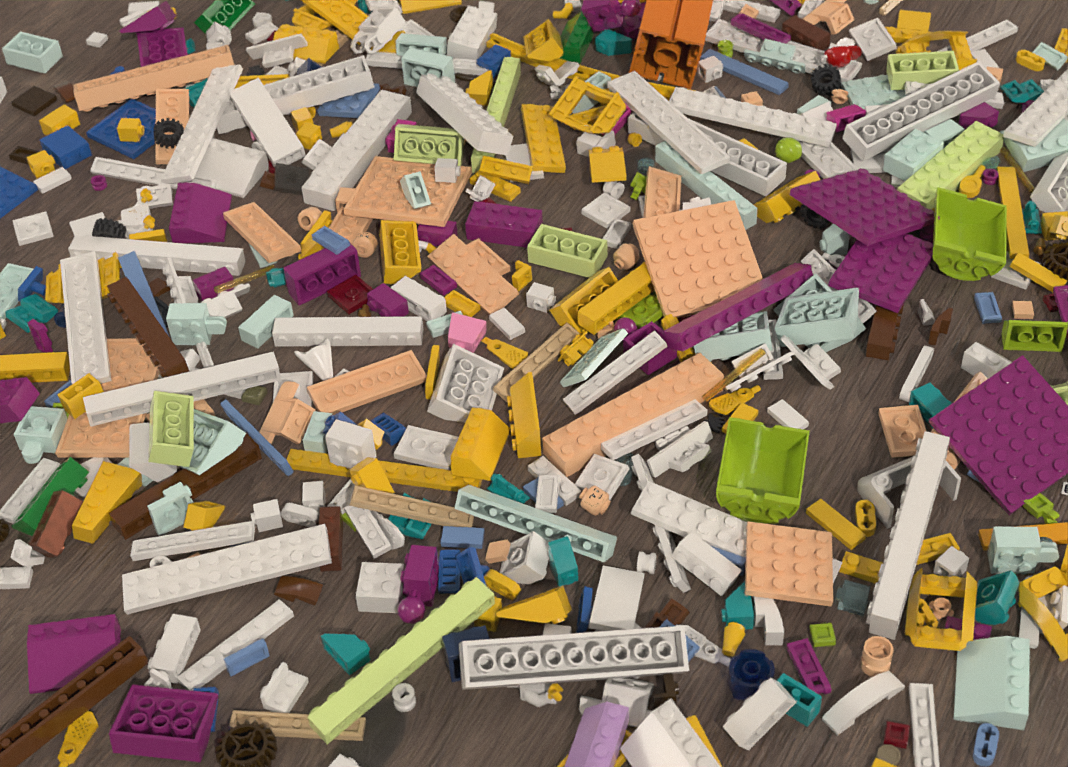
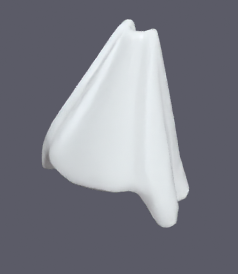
M328 338L308 352L294 351L295 355L322 381L333 378L332 353Z

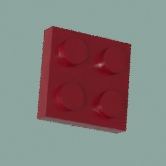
M355 274L328 290L327 295L350 315L367 304V293L372 291L373 288Z

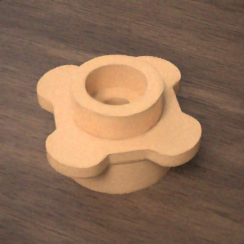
M842 89L832 91L834 103L844 104L848 100L847 91Z
M937 598L929 603V608L932 609L937 620L954 616L949 600Z

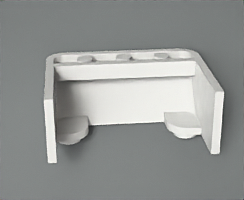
M913 457L867 475L858 481V493L864 500L874 504L876 516L887 529L891 527L894 506L885 496V493L889 492L892 488L906 483L908 473L911 471ZM946 461L939 484L954 501L958 496L961 477Z

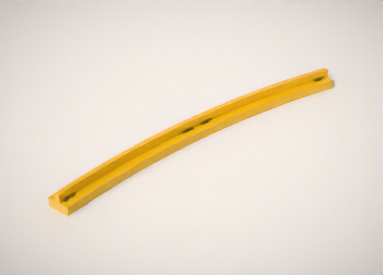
M491 33L490 39L486 42L487 47L490 49L495 44L511 50V57L520 58L521 62L534 67L539 65L548 66L554 72L567 62L560 58L551 62L530 59L526 55L525 46L495 33ZM580 65L577 68V72L571 76L569 75L567 78L574 79L577 76L585 82L598 71L610 76L611 80L621 76ZM648 82L668 101L676 88Z

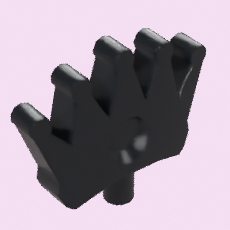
M260 65L249 67L247 76L264 75L265 70Z
M709 413L708 420L704 419V421L708 422L710 430L716 433H720V430H722L726 423L725 417L721 413Z

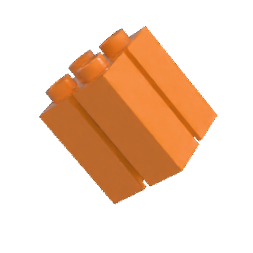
M646 0L629 73L636 71L642 78L655 81L658 80L659 73H664L663 83L691 89L705 43L713 0Z

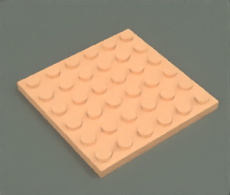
M375 156L344 207V215L389 221H414L416 224L445 227L472 174V167L461 166V174L457 177L456 183L435 182V164L395 161L394 158ZM421 171L431 205L414 209L404 196L400 180L404 175Z
M735 200L633 220L632 224L664 317L672 314L673 317L682 318L697 314L763 280Z

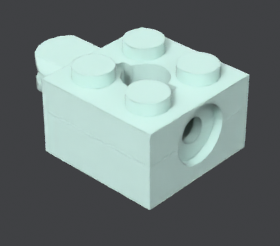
M170 303L166 317L171 339L175 345H196L202 341L206 345H210L212 334H224L227 320L223 316L209 315L207 303Z
M30 407L22 421L19 422L14 433L25 462L34 464L40 461L43 452H56L67 422L64 409Z
M993 527L987 552L991 573L1000 574L1012 570L1015 574H1034L1037 562H1055L1059 558L1055 542H1040L1038 527Z

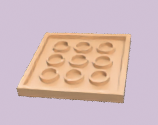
M748 522L746 526L745 595L832 606V532Z

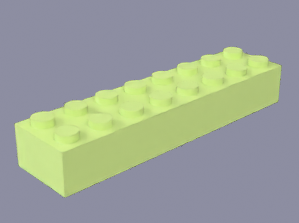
M975 121L900 185L897 190L907 194L912 200L920 202L925 208L932 210V208H935L937 187L954 192L957 191L964 177L973 175L980 165L985 166L1001 152L1004 142L1003 134Z

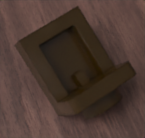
M672 673L663 674L664 693L653 695L654 710L669 699H672L676 705L679 685L678 681L674 682Z

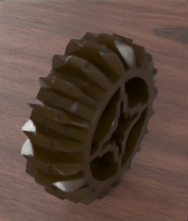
M1060 241L1059 244L1053 243L1052 246H1048L1042 257V266L1052 271L1053 274L1059 275V278L1067 280L1066 283H1068V241L1067 243Z
M247 719L244 724H240L237 721L236 727L228 726L229 732H222V738L217 739L215 753L220 767H271V761L276 760L275 753L278 750L276 737L270 728H267L264 723L259 725L256 720L251 724ZM260 742L264 744L261 751L258 750ZM232 748H234V755L230 757V751Z

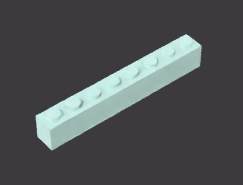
M666 141L656 145L655 161L670 173L680 175L681 182L702 199L710 198L711 205L735 200L745 230L756 225L757 207L711 171L701 175Z
M471 485L458 490L454 509L526 535L534 531L548 542L568 536L574 552L601 562H605L613 556L617 540L616 536Z

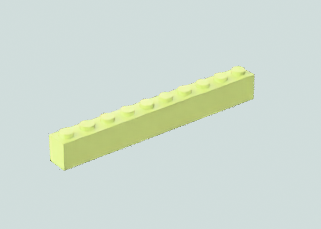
M504 57L487 108L488 114L495 117V120L500 122L503 127L521 75L520 58ZM474 148L471 156L472 173L480 170L483 155L494 158L495 153L477 151Z
M477 577L472 581L466 582L461 590L455 595H450L440 608L433 609L429 617L423 622L420 621L415 624L411 632L406 636H401L394 646L384 650L373 663L367 664L359 675L355 678H350L342 689L338 692H333L324 704L315 707L308 716L310 727L328 745L391 692L394 687L399 685L444 647L442 636L452 632L463 631L495 604L494 593Z

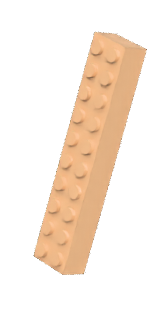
M224 45L74 84V96L79 111L84 110V112L92 110L93 107L99 106L102 108L108 106L109 103L124 102V99H137L143 94L152 95L156 93V89H171L174 86L183 87L190 82L199 83L202 79L209 78L214 68L234 65L229 45Z
M698 353L543 437V454L562 474L568 477L585 468L594 454L606 456L601 450V443L694 399L702 403L722 392L724 374L706 357Z

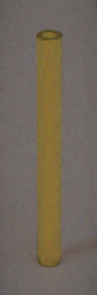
M1002 147L1000 152L1010 166L1015 167L1016 174L1032 194L1035 190L1034 185L1008 149Z
M270 265L215 286L214 291L215 293H220L239 284L264 276L266 272H269L275 266Z
M760 348L702 396L704 401L708 402L763 357L766 354L765 351Z

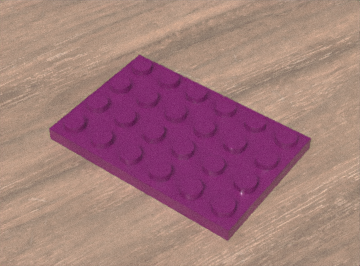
M908 234L899 235L869 246L857 239L830 278L828 286L837 290L858 288L860 299L898 313L933 258V244Z

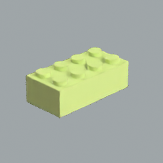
M954 51L888 54L886 71L891 90L905 89L906 81L933 84L958 72L959 67Z
M398 124L395 127V161L436 164L437 158L458 159V166H461L464 138L455 129Z
M544 224L539 226L527 246L528 262L588 278L600 270L608 256L607 240Z
M154 391L150 405L148 462L189 467L194 450V396Z

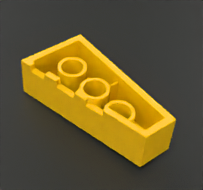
M103 461L72 524L74 539L94 544L109 526L111 521L109 513L128 502L133 497L132 494L142 486V474L134 469Z

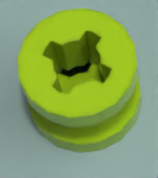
M729 40L719 41V50L717 52L731 58L733 56V42Z

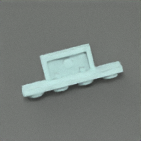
M765 39L760 53L747 49L744 51L745 59L749 62H759L765 66L771 65L781 70L788 69L797 74L806 73L805 63L792 60L796 47L793 45Z

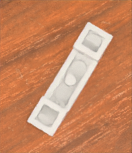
M890 671L880 673L846 694L822 717V721L836 735H839L855 723V718L884 698L889 700L905 689V686Z

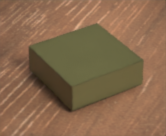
M261 386L247 388L241 396L242 402L259 406L268 393L267 388Z

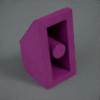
M983 102L960 114L958 125L966 130L977 121L989 128L994 127L998 122L999 111Z

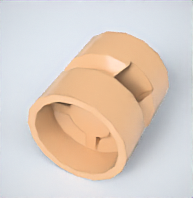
M873 636L866 640L861 660V668L866 675L874 677L889 671L893 646L888 639L881 636Z

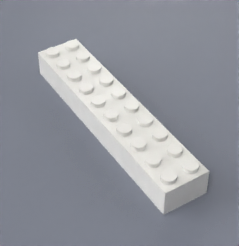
M364 55L264 85L282 115L291 114V111L321 105L328 101L338 100L345 96H352L355 93L375 88ZM231 97L217 125L219 134L248 126Z
M979 61L846 125L842 139L862 161H865L895 146L914 129L924 132L995 97L1000 82Z
M430 73L427 75L421 74L416 93L477 151L508 156L513 135L508 132L507 128L501 126L502 124L497 122L495 117L490 116L488 111L482 109V106L477 104L474 99H471L469 94L464 93L462 88H459L456 83L451 81V78L446 76L439 78Z
M384 90L378 93L301 187L304 203L332 211L336 209L335 200L340 187L353 188L368 169L374 157L378 156L386 146V136L390 134L392 126L395 125L398 119L406 120L412 113L409 96Z
M635 112L628 117V133L636 132L642 136L643 140L653 145H658L665 141ZM689 119L730 156L729 163L711 170L712 172L764 196L770 194L785 180L786 162Z
M925 431L923 439H918L916 455L913 456L911 471L908 473L905 484L906 488L901 496L900 509L898 508L896 513L895 526L892 527L890 542L884 554V563L880 567L879 580L875 584L873 600L869 604L866 624L870 625L869 633L895 640L946 462L950 437Z
M684 626L462 641L459 644L462 690L655 676L667 673L681 674L689 671Z

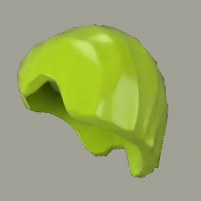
M791 137L779 140L775 148L776 157L786 163L798 160L802 154L801 144Z

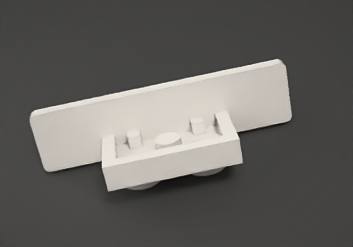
M297 34L247 47L246 52L253 60L263 58L262 65L265 68L292 62L294 49L308 46V42L302 34Z
M345 133L341 135L333 147L319 139L303 158L302 163L313 170L311 175Z
M167 257L166 264H163V274L167 277V286H170V295L174 298V303H198V297L191 277L177 276L171 257Z
M249 283L245 285L239 284L234 287V290L229 292L223 291L217 295L218 297L213 299L207 298L201 303H207L210 316L228 318L242 311L237 297L248 293L250 285Z
M765 343L731 361L740 379L723 387L724 390L730 389L733 392L741 387L740 383L747 380L750 383L758 378V373L764 371L766 374L775 369V364L781 362L783 365L791 361V356L795 354L794 351L774 360Z
M702 422L648 459L647 463L652 476L656 478L669 468L680 472L687 471L693 464L703 460L706 455L711 453L710 446L705 444L713 438L708 422Z

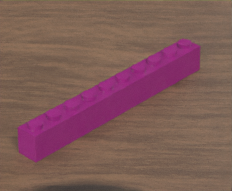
M794 263L664 330L667 348L685 351L792 294L813 276L811 265Z

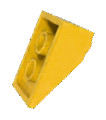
M610 146L609 149L593 147L592 150H589V170L592 183L627 180L622 148H619V146Z
M562 585L504 606L496 612L497 617L541 623L552 621V624L564 621L572 608Z

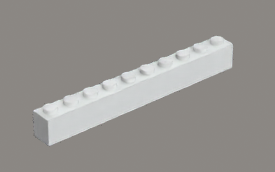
M75 235L68 248L71 257L95 251L97 259L103 257L108 259L113 256L114 252L121 257L135 251L142 268L163 269V264H166L167 257H171L176 271L210 273L226 266L231 275L240 276L246 262L243 248Z
M274 352L86 396L83 397L91 427L149 413L154 391L194 396V401L280 381L281 379Z

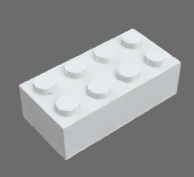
M468 6L448 40L447 56L457 59L477 60L482 55L487 45L486 42L490 39V34L494 33L496 29L497 13Z

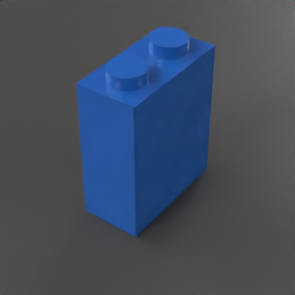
M68 125L40 139L42 149L48 155H52L55 163L64 169L92 156L89 143Z

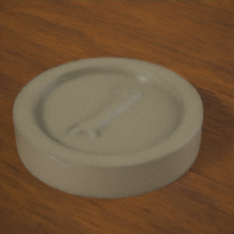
M883 745L878 749V759L895 766L900 762L901 754L895 746Z

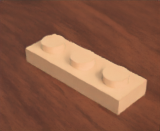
M479 238L467 244L471 250L501 276L510 272V265Z

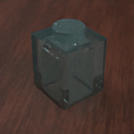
M845 580L843 587H838L835 600H839L838 609L863 616L869 599L870 586Z

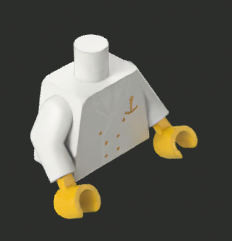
M147 188L140 192L142 198L133 207L121 211L122 220H117L119 224L122 223L126 227L125 237L129 239L130 234L153 231L155 219L151 216L149 205L146 202L151 201L153 196Z
M557 683L507 687H520L521 699L537 707L548 703L557 704V701L562 699V695L559 692H562L563 688Z

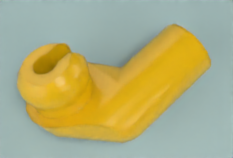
M566 3L561 11H553V19L568 18L574 9L572 3Z

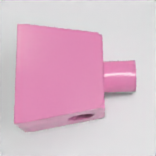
M452 313L448 333V347L451 348L455 344L474 353L486 334V321Z

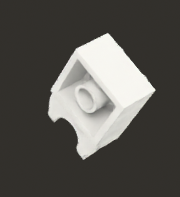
M376 7L358 27L360 31L355 35L350 47L354 54L362 53L365 50L368 54L376 53L393 38L392 36L405 23L396 7ZM358 41L362 44L359 50L355 48V44Z

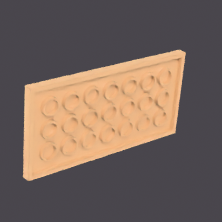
M136 338L107 339L112 381L101 383L104 392L158 379V366L154 367L150 360L151 355H146L142 347L143 344L139 345ZM86 412L76 419L69 415L55 453L58 458H129V426L131 424L144 423L147 413L91 427Z

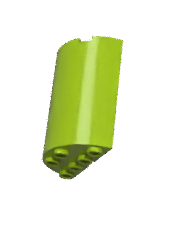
M937 187L935 194L933 260L936 261L939 269L944 274L958 280L977 281L981 280V277L995 275L1005 266L1007 205L981 198L969 200L966 194Z
M729 417L716 488V498L720 506L727 508L731 516L745 522L776 524L780 519L785 517L791 518L800 506L810 431L781 425L768 428L762 422Z

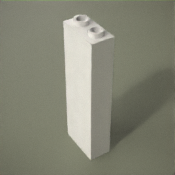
M259 78L229 92L234 105L264 152H266L276 171L306 156L303 145Z

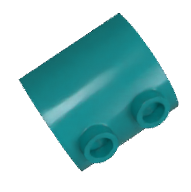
M1012 570L978 581L975 608L976 621L988 625L1003 624L1009 619L1007 612L1016 602L1014 596L1019 587V580Z

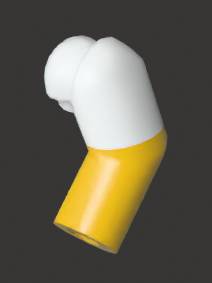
M418 240L419 252L424 249L430 254L436 249L431 243Z

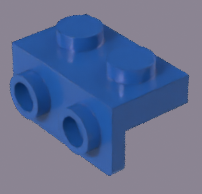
M495 44L477 59V65L487 70H492L494 78L500 72L504 57H511V50Z

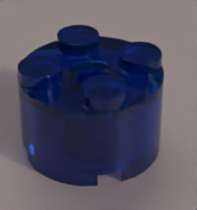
M745 649L730 660L728 686L735 699L745 701L759 690V686L764 681L770 678L774 679V663L766 657L765 653L756 649Z

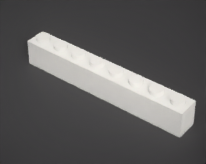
M422 317L275 318L272 335L275 346H319L327 338L331 346L422 345L424 329Z

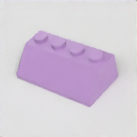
M604 702L585 708L565 767H614L629 723V707Z

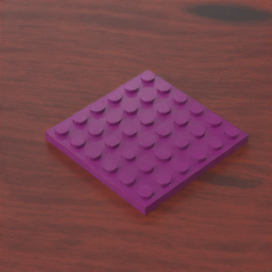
M863 168L791 188L789 194L867 246L934 224L935 213L933 210L925 208L920 202L912 200L907 194L899 192L894 186L883 182L881 178L870 174L868 170Z
M1023 355L929 420V423L939 435L950 437V448L1009 516L1025 504L1024 500L1032 499L1068 474V405Z

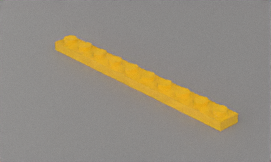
M290 449L286 459L293 470L344 477L352 476L349 472L350 468L330 463L329 454ZM378 460L390 483L458 492L459 489L467 485L480 488L482 479L451 475V470Z

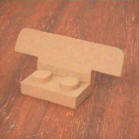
M826 0L805 16L803 20L813 25H816L819 21H826L831 34L834 35L850 24L854 18L848 3H844L846 0Z
M286 381L281 385L259 433L270 444H272L275 435H281L295 444H300L312 414L316 410L299 399L293 398L299 386L296 382Z

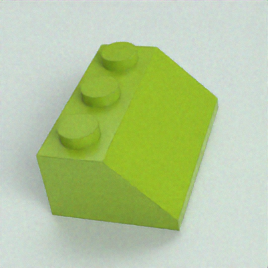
M1004 320L1001 333L1003 350L1062 352L1068 330V322Z

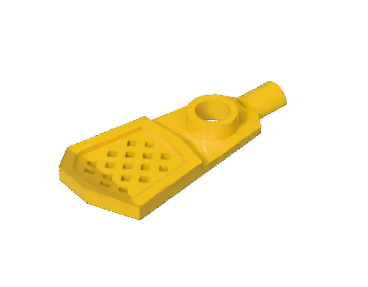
M485 337L481 340V342L487 345L489 351L512 369L528 357V352L498 339L491 340Z
M756 385L750 389L741 388L733 393H726L711 399L709 407L715 412L727 415L741 403H746L752 399L755 393L761 391L759 385Z
M87 711L68 726L64 742L57 757L60 762L58 767H68L69 764L74 763L99 725L93 712ZM69 749H72V750H73L71 753L66 754V751H67V750H69Z

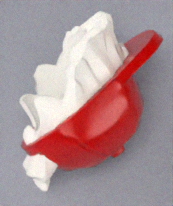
M844 37L836 45L831 43L829 49L821 56L822 63L830 64L832 67L843 68L851 60L858 59L862 54V50L859 46H854L853 39Z

